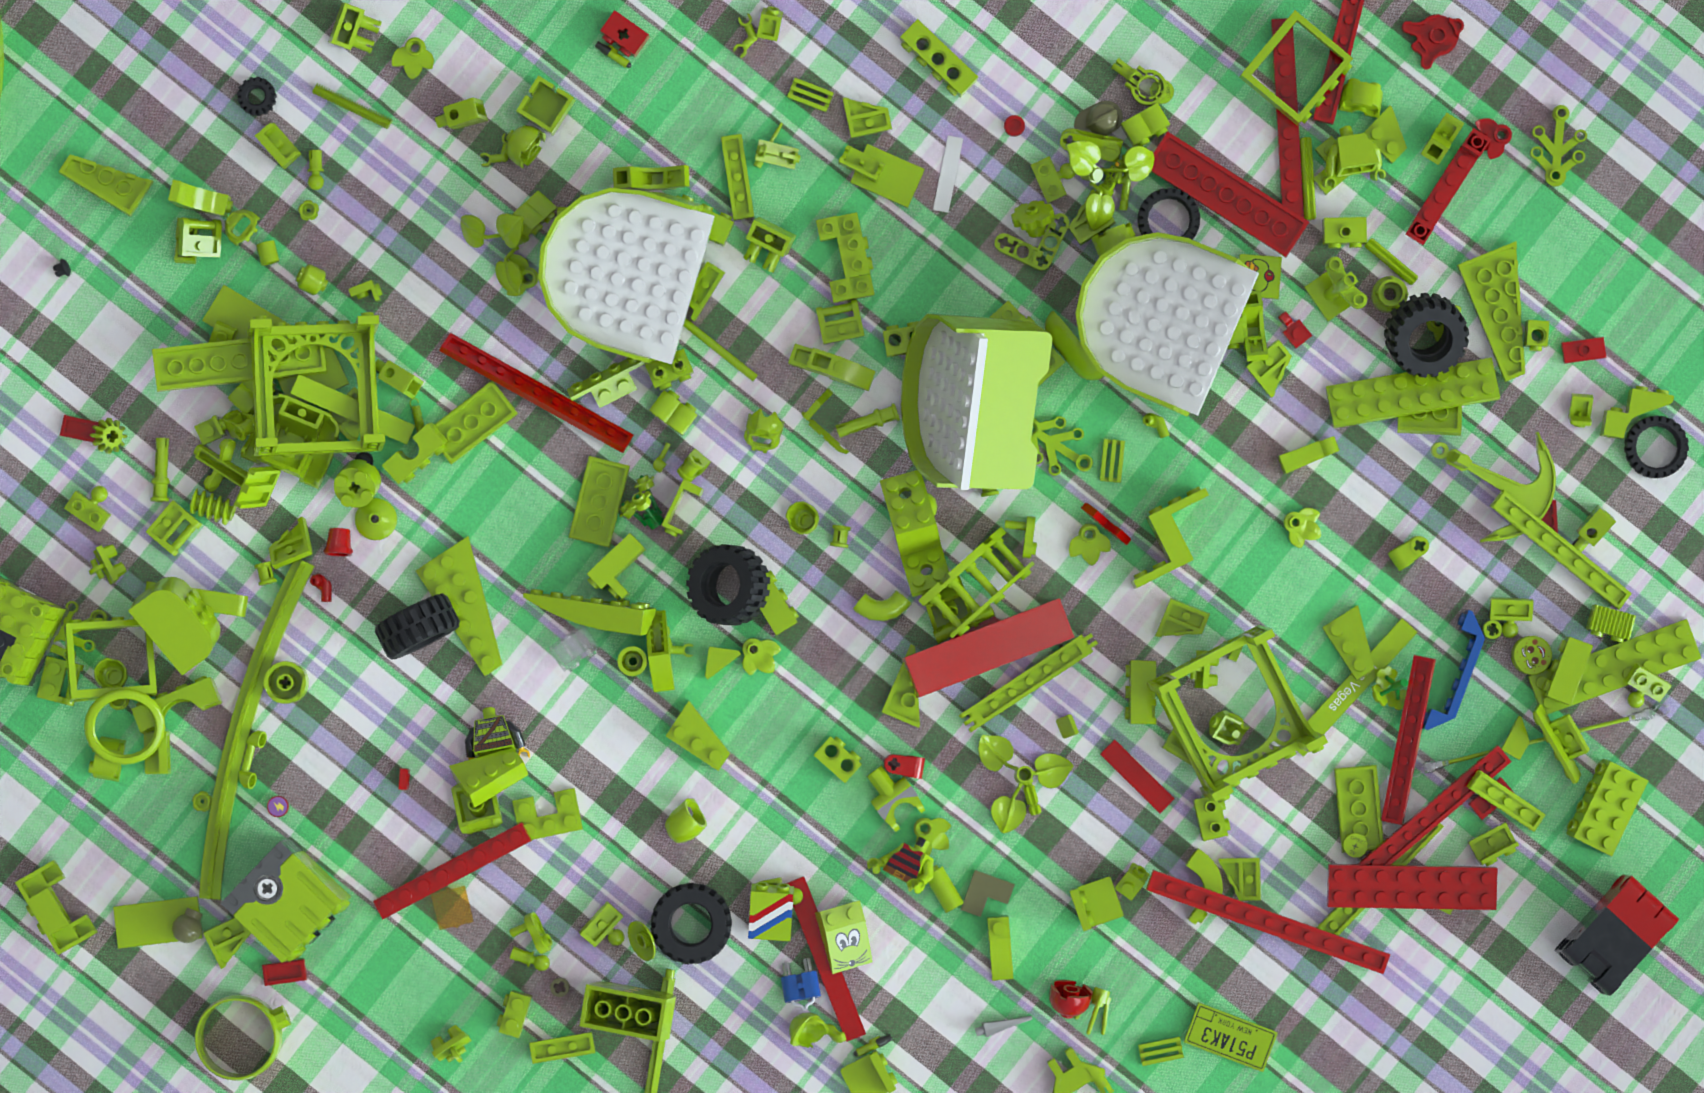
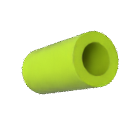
M933 866L934 877L928 884L945 913H948L964 902L944 867Z

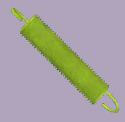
M410 400L416 431L419 432L424 427L420 405L412 407Z

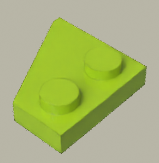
M846 97L843 98L851 139L892 130L888 108L851 100Z

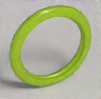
M132 689L113 690L97 698L90 706L84 722L85 737L92 750L102 759L122 765L135 764L151 756L159 748L166 728L164 715L155 700L145 693ZM117 699H132L142 703L148 708L154 719L155 729L151 741L145 748L133 754L122 755L107 750L98 741L95 734V721L98 713L105 705Z

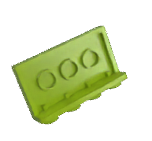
M1602 759L1595 767V774L1586 786L1583 799L1577 804L1576 813L1567 825L1566 834L1609 856H1613L1649 780L1609 760Z

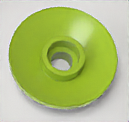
M373 498L366 506L359 507L355 514L357 530L362 536L370 540L387 538L392 534L397 524V514L393 506L379 498ZM373 515L379 517L377 523L372 522L371 518Z
M631 922L628 926V938L634 952L644 961L652 960L656 953L653 934L642 922Z

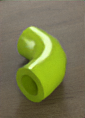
M895 591L885 600H875L865 593L853 610L869 620L887 621L900 616L912 603L898 591Z

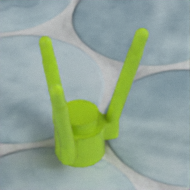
M1094 987L1091 1004H1094L1095 1007L1086 1034L1089 1035L1091 1033L1099 1007L1103 1008L1104 1006L1101 1034L1105 1035L1108 1009L1111 1001L1109 995L1111 992ZM1080 1015L1074 1016V1019L1077 1020Z

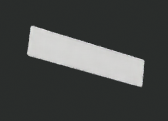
M949 135L947 137L933 210L949 212L963 138Z

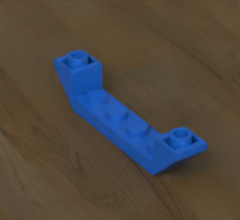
M1471 610L1461 613L1457 622L1460 625V631L1471 634L1474 638H1470L1467 643L1466 659L1462 658L1458 670L1461 673L1459 678L1454 679L1451 690H1454L1452 697L1447 698L1444 705L1446 713L1429 709L1425 713L1422 728L1424 730H1430L1456 718L1485 640L1475 615Z

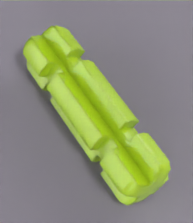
M1032 779L1030 782L1023 784V790L1027 804L1030 806L1028 807L1029 812L1034 816L1041 813V808L1037 803L1039 801L1035 786L1032 785Z

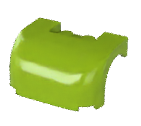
M273 395L274 429L278 444L338 441L340 428L332 415L287 395ZM255 431L250 434L247 442L241 449L242 458L259 465L262 462L298 477L300 482L319 489L335 454L254 456Z

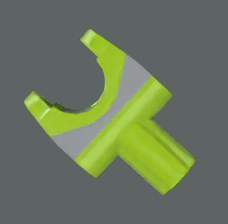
M882 765L866 776L879 793L870 802L895 832L900 830L894 816L895 808L899 804L909 803L914 807L916 806L920 813L926 811L917 793L905 777L894 783Z

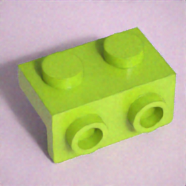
M1506 822L1468 841L1480 865L1485 864L1486 866L1497 862V857L1502 854L1506 857L1516 852L1515 848L1519 846Z

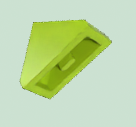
M709 647L705 672L707 680L741 655L740 651Z

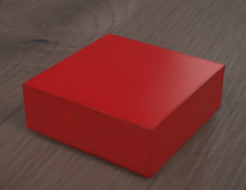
M400 768L398 790H408L410 770L408 768Z

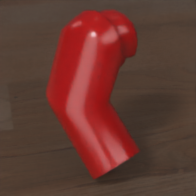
M321 574L312 575L310 583L321 591V602H332L331 582Z

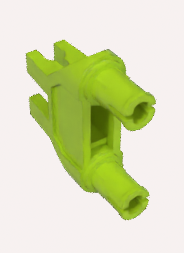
M1072 1047L1064 1051L1073 1065L1067 1070L1062 1071L1054 1057L1047 1061L1055 1075L1052 1093H1073L1089 1082H1094L1100 1093H1106L1104 1087H1106L1109 1093L1114 1092V1089H1112L1104 1076L1106 1074L1105 1069L1080 1061Z

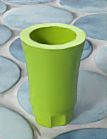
M627 647L618 656V667L628 676L639 675L647 666L646 654L638 647ZM632 657L637 659V664L634 666L629 663Z

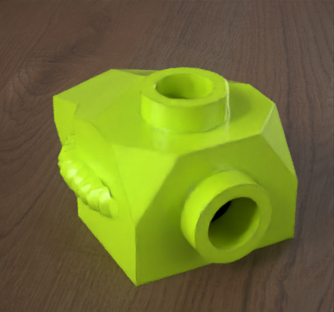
M1226 710L1216 713L1209 721V734L1219 742L1228 745H1240L1243 735L1250 728L1239 715Z

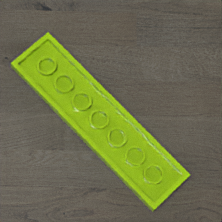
M310 337L311 342L316 340L315 337ZM248 338L152 349L157 392L253 381L251 339ZM286 338L289 344L296 343L295 338L293 340ZM272 340L271 345L276 351L283 352L285 350V345L281 340ZM306 345L291 351L278 364L273 379L298 376V374L326 373L324 346ZM268 352V356H271L270 362L275 361L277 356Z
M1492 357L1458 363L1455 367L1452 365L1448 368V372L1443 373L1441 371L1435 377L1427 374V377L1423 378L1419 377L1417 373L1413 376L1405 372L1326 386L1333 428L1499 400L1500 392Z
M1687 619L1623 641V643L1590 653L1571 705H1566L1544 696L1545 691H1543L1546 680L1551 679L1553 673L1550 671L1551 668L1546 669L1540 674L1527 677L1537 704H1541L1548 715L1629 685L1625 679L1636 663L1658 675L1702 658Z

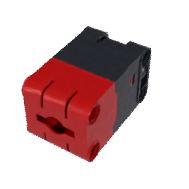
M1623 874L1613 883L1608 892L1571 933L1558 944L1554 951L1571 966L1577 965L1588 975L1587 981L1601 994L1611 996L1664 935L1677 924L1679 918L1632 875Z

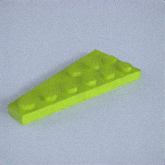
M1516 241L1457 265L1504 382L1525 374Z

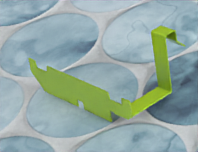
M827 388L807 412L803 411L801 414L810 422L808 425L819 435L822 434L823 438L838 452L847 454L849 453L847 449L842 448L834 437L816 421L810 419L833 394Z

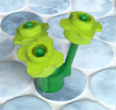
M641 475L640 478L636 479L637 483L634 488H638L639 492L632 497L630 502L626 500L622 503L619 509L622 511L619 515L620 518L624 516L630 519L634 516L644 527L648 525L651 530L660 526L664 521V518L661 516L662 511L650 488L655 486L653 482L654 476ZM636 510H637V511H643V510H645V512L643 513L644 518H643L642 516H640V515L636 512Z

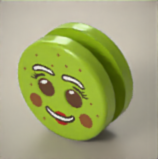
M1525 636L1514 644L1511 651V660L1515 668L1521 673L1536 675L1544 672L1549 667L1552 661V650L1543 638Z

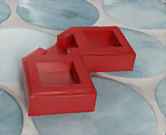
M1083 504L1081 509L1095 522L1126 546L1130 543L1131 538L1123 530L1110 522L1090 504Z

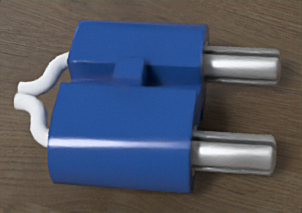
M806 958L803 959L805 972L798 975L791 974L789 962L782 964L784 977H781L784 1001L785 1003H792L794 1007H800L802 1011L808 1010V1006L814 1003L815 998L821 997L817 971H812L810 958H807V961ZM812 999L811 1002L805 1005V1008L801 1004H795V1002Z

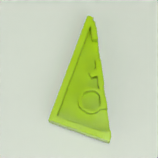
M910 644L905 657L916 653L914 645ZM904 662L900 667L882 713L919 728V699L916 698V692Z

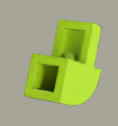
M1446 112L1424 146L1421 155L1439 165L1464 123Z

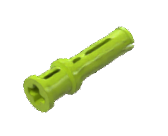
M892 403L890 407L881 410L877 408L871 414L835 426L839 438L876 425L882 427L885 423L894 420L898 422L900 417L895 403Z
M156 438L154 478L151 480L153 484V497L150 498V501L169 502L167 497L168 485L170 484V480L167 478L169 438Z

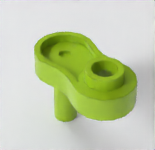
M1027 516L1026 522L1005 520L1004 528L1025 530L1022 558L1031 559V555H1036L1037 542H1033L1036 517Z
M534 912L524 916L523 924L509 930L512 937L529 931L533 943L540 954L551 950L552 939L549 934L545 933L539 917Z

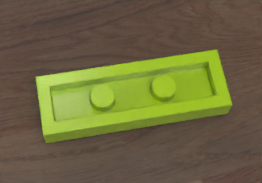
M592 1032L529 1042L532 1064L596 1053Z

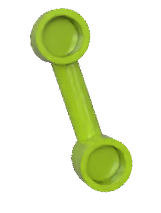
M255 731L247 740L242 768L239 771L240 783L247 789H253L257 781L256 773L249 771L255 747L262 748L266 743L267 734L264 731Z

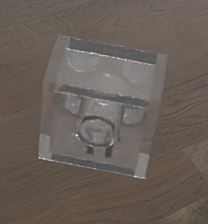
M579 625L549 646V651L564 672L566 670L571 672L580 665V660L585 657L588 660L597 654L599 645L588 628L584 625Z

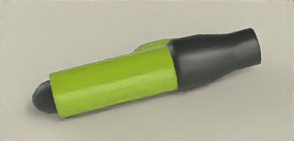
M599 41L596 43L595 47L605 56H608L624 68L631 67L630 61L620 55L616 48L611 45L602 44Z
M890 1034L883 1037L877 1036L869 1040L868 1044L857 1048L853 1054L860 1057L886 1045L893 1039Z

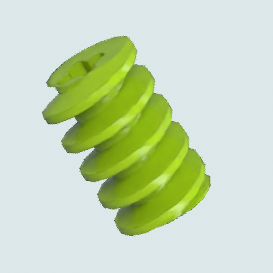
M198 488L195 490L190 503L191 514H195L198 510V516L202 517L206 513V519L210 520L214 516V522L218 523L222 519L223 525H227L232 520L237 508L234 504L230 505V499L228 498L224 503H222V496L214 500V493L206 497V491L203 490L199 495Z

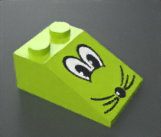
M860 900L815 913L832 974L873 962L866 920Z

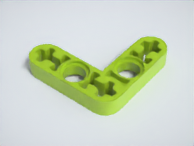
M1056 214L1051 219L1052 222L1048 225L1038 248L1006 233L999 234L995 238V248L1000 253L1036 270L1045 271L1050 267L1069 227V219L1065 214ZM1063 218V223L1066 226H1061L1058 233H1062L1061 237L1056 233L1049 232L1050 228L1053 231L1055 230L1056 223L1054 220ZM1052 236L1056 238L1057 245L1054 248H1048L1045 245L1047 237ZM1005 237L1008 239L1007 243L1012 246L1014 241L1018 244L1014 247L1013 254L1009 253L1011 248L1007 246L1003 249L1000 248L998 240H1003ZM1021 246H1025L1029 250V255L1025 258H1020L1017 255V249ZM1041 247L1048 252H1053L1052 256L1047 254L1045 261L1048 264H1043L1042 267L1038 266V261L1036 260L1037 257L1041 258L1044 251H1040Z

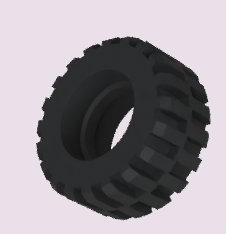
M1421 293L1420 297L1412 295L1409 296L1410 300L1406 302L1402 300L1399 303L1400 307L1398 309L1394 308L1391 311L1392 318H1387L1385 323L1388 329L1384 330V337L1386 338L1385 344L1389 353L1402 370H1406L1408 374L1413 376L1417 373L1419 377L1426 378L1427 374L1435 377L1441 371L1443 373L1448 372L1450 366L1453 365L1455 367L1459 363L1457 360L1459 357L1463 358L1466 353L1463 348L1468 347L1469 340L1467 336L1469 335V329L1466 326L1467 323L1464 317L1446 297L1441 298L1439 294L1433 293L1430 297L1428 293ZM1428 321H1439L1444 324L1443 334L1433 346L1426 349H1413L1409 346L1410 336L1420 324Z
M721 544L711 546L709 550H703L700 553L701 557H696L692 562L694 566L689 568L688 575H690V578L686 580V586L689 587L687 597L692 599L690 605L693 610H698L697 615L701 618H706L707 622L717 625L737 626L752 621V617H757L760 614L759 608L765 607L767 603L765 597L769 596L770 590H767V584H770V577H766V573H768L767 567L761 565L763 560L760 556H756L755 552L751 549L738 545ZM731 565L738 573L740 588L736 598L730 604L725 605L718 596L716 585L721 571Z
M441 593L421 600L389 616L376 625L375 634L386 656L393 660L420 650L450 634L459 627L460 620L448 596Z
M701 883L680 884L669 889L656 903L651 915V933L653 934L655 944L671 960L688 965L700 964L709 961L719 954L726 945L731 933V912L725 899L713 888H709ZM685 904H698L705 908L710 915V932L705 939L698 943H685L679 940L672 930L671 921L673 914L679 907Z

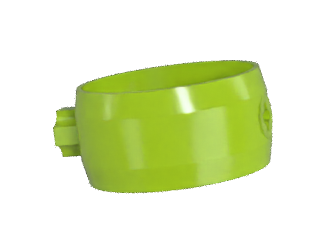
M236 994L226 996L211 1004L199 1018L195 1030L197 1054L204 1066L220 1078L232 1081L251 1079L267 1070L276 1060L282 1045V1029L291 1025L290 1017L283 1005L272 1009L267 1003L251 995ZM228 1001L248 1002L258 1007L269 1019L274 1033V1045L269 1059L259 1070L247 1074L231 1073L220 1068L209 1057L204 1044V1027L209 1015L221 1003Z

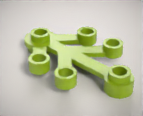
M1558 105L1552 110V118L1556 121L1554 144L1545 134L1543 126L1538 125L1532 129V136L1538 139L1552 155V165L1543 156V149L1539 146H1535L1530 150V156L1546 171L1545 181L1553 187L1562 185L1566 179V172L1585 160V153L1577 150L1572 154V158L1561 166V157L1578 143H1582L1587 139L1586 131L1580 129L1563 145L1564 124L1570 115L1569 109L1564 105ZM1558 110H1563L1565 112V116L1560 117L1558 115ZM1535 129H1541L1542 135L1537 136ZM1577 133H1583L1584 139L1579 140ZM1533 150H1539L1540 156H1534ZM1575 154H1581L1582 160H1576ZM1557 172L1559 179H1553L1552 173Z
M1058 416L1054 420L1040 423L1034 419L1033 426L1035 431L1032 433L1031 441L1041 456V460L1036 462V465L1041 464L1044 458L1042 453L1039 452L1038 438L1045 443L1050 465L1048 471L1052 476H1057L1061 472V466L1058 464L1055 450L1075 462L1078 470L1085 472L1091 469L1093 461L1089 455H1079L1060 443L1072 439L1076 441L1081 440L1084 437V431L1081 428L1049 436L1043 430L1051 428L1063 429L1066 426V419ZM1062 419L1064 425L1061 427L1057 426L1056 420ZM1079 430L1082 434L1081 437L1075 438L1074 431ZM1082 459L1087 460V467L1080 465ZM1057 466L1059 468L1058 473H1052L1051 467Z
M75 601L67 602L66 609L69 610L68 607L71 603L75 604L76 609L69 611L67 617H65L64 623L54 639V643L59 640L65 641L64 626L66 623H69V620H72L73 615L79 610V605ZM97 609L91 613L90 618L82 622H90V619L96 618L99 614L103 616V621H108V615L105 611ZM73 636L74 645L81 647L85 652H93L96 645L94 641ZM87 642H90L92 644V648L90 650H87L85 648V644ZM53 644L50 652L63 656L67 660L66 649Z

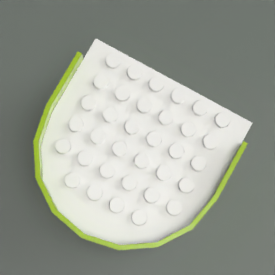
M607 188L579 197L555 217L541 244L538 279L547 308L569 334L596 348L646 363L658 360L672 364L715 216L702 212L704 206L702 204L660 192Z
M1159 232L1127 238L1101 255L1082 282L1075 313L1081 346L1097 371L1123 389L1186 417L1189 413L1198 416L1259 273L1251 270L1238 258L1189 238Z
M926 314L916 324L908 343L902 372L901 416L903 436L909 458L921 475L936 487L959 488L961 490H969V488L1025 490L1033 485L1038 450L1032 443L1031 437L1038 383L1049 370L1052 336L1050 333L1031 321L958 315Z

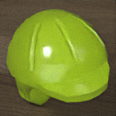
M811 1012L797 1015L790 1023V1044L793 1046L813 1048L811 1043L818 1042L826 1034L836 1043L846 1041L844 1032H839L834 1025L824 1023L817 1014Z

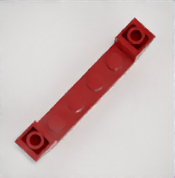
M1475 128L1472 129L1413 219L1405 235L1422 246L1425 244L1434 230V226L1477 159L1491 141L1489 137Z

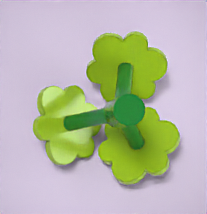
M1390 666L1378 669L1376 672L1377 678L1375 679L1376 685L1372 686L1374 700L1383 707L1388 703L1389 707L1402 710L1407 690L1400 689L1408 685L1407 679L1403 678L1395 682V678L1398 675L1397 670L1392 669Z

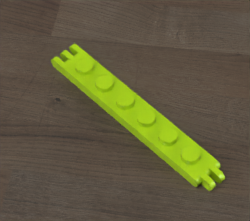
M1092 633L1086 637L1082 634L961 713L959 715L961 719L967 715L970 717L963 722L965 726L972 721L975 724L968 729L969 732H973L1093 652L1092 647L1098 644L1096 640L1088 644L1087 640L1093 637Z

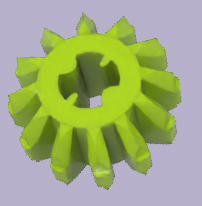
M107 418L106 421L99 420V426H93L96 432L90 435L96 438L92 444L98 446L97 450L99 452L105 451L106 454H111L112 450L118 452L119 446L125 445L122 438L128 437L126 434H122L126 428L120 426L119 420L113 421L112 418Z

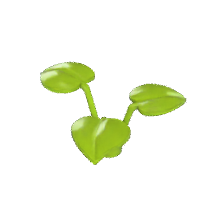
M1075 141L1066 144L1072 171L1083 180L1089 181V185L1098 192V194H1089L1084 206L1089 227L1092 230H1097L1112 218L1115 211L1112 197L1107 194L1102 195V190L1096 185L1103 178V173L1127 172L1129 180L1141 181L1149 175L1153 168V151L1142 146H1134L1129 148L1124 155L1123 162L1126 168H1100L1095 165L1101 158L1100 149L1096 144L1088 141Z
M503 213L496 220L498 234L486 235L484 234L486 230L485 224L482 220L474 215H463L460 221L464 239L470 246L479 248L483 246L484 239L502 237L505 244L513 248L504 257V261L496 263L495 272L499 283L504 289L512 294L519 295L522 286V273L519 266L515 262L509 261V258L515 251L519 250V245L529 241L530 236L526 237L523 234L524 216Z
M982 735L979 740L978 752L982 764L994 772L999 771L1003 765L1015 771L1014 779L1018 783L1011 799L1007 796H1001L992 804V819L1001 833H1008L1016 829L1026 816L1025 803L1015 800L1023 784L1030 782L1033 775H1038V781L1042 786L1050 789L1056 788L1066 780L1074 767L1066 758L1048 753L1039 756L1035 760L1034 766L1037 771H1032L1028 766L1018 768L1007 763V761L1012 759L1014 753L1013 746L1009 740L1001 736Z

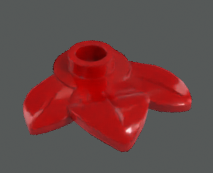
M1490 118L1477 120L1475 122L1477 129L1491 139L1484 151L1487 150L1489 159L1498 158L1503 154L1505 145L1512 138L1511 129L1504 124L1498 125ZM1498 132H1503L1505 137L1503 139L1498 138Z

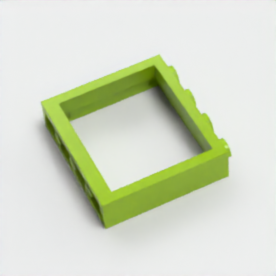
M1294 10L1239 78L1298 126L1300 122L1305 124L1311 117L1312 113L1309 111L1314 105L1318 108L1326 99L1323 96L1328 89L1332 92L1337 86L1339 75L1341 73L1346 75L1353 65L1350 62L1353 58ZM1296 22L1343 60L1299 114L1252 76Z
M124 617L111 618L112 621H103V618L90 619V622L74 619L69 620V623L65 624L64 634L70 702L95 701L103 694L117 689H132L145 693L149 697L156 696L157 686L153 640L146 632L145 643L149 685L77 690L73 631L141 627L134 618L124 620Z

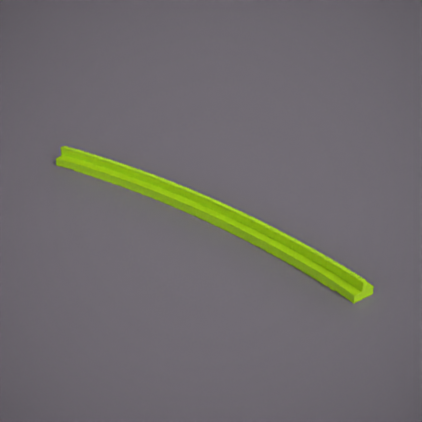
M302 559L292 563L279 589L257 641L234 708L212 797L204 845L199 898L221 900L225 856L239 781V771L242 768L247 740L250 736L264 690V677L268 669L272 667L292 614L315 566Z

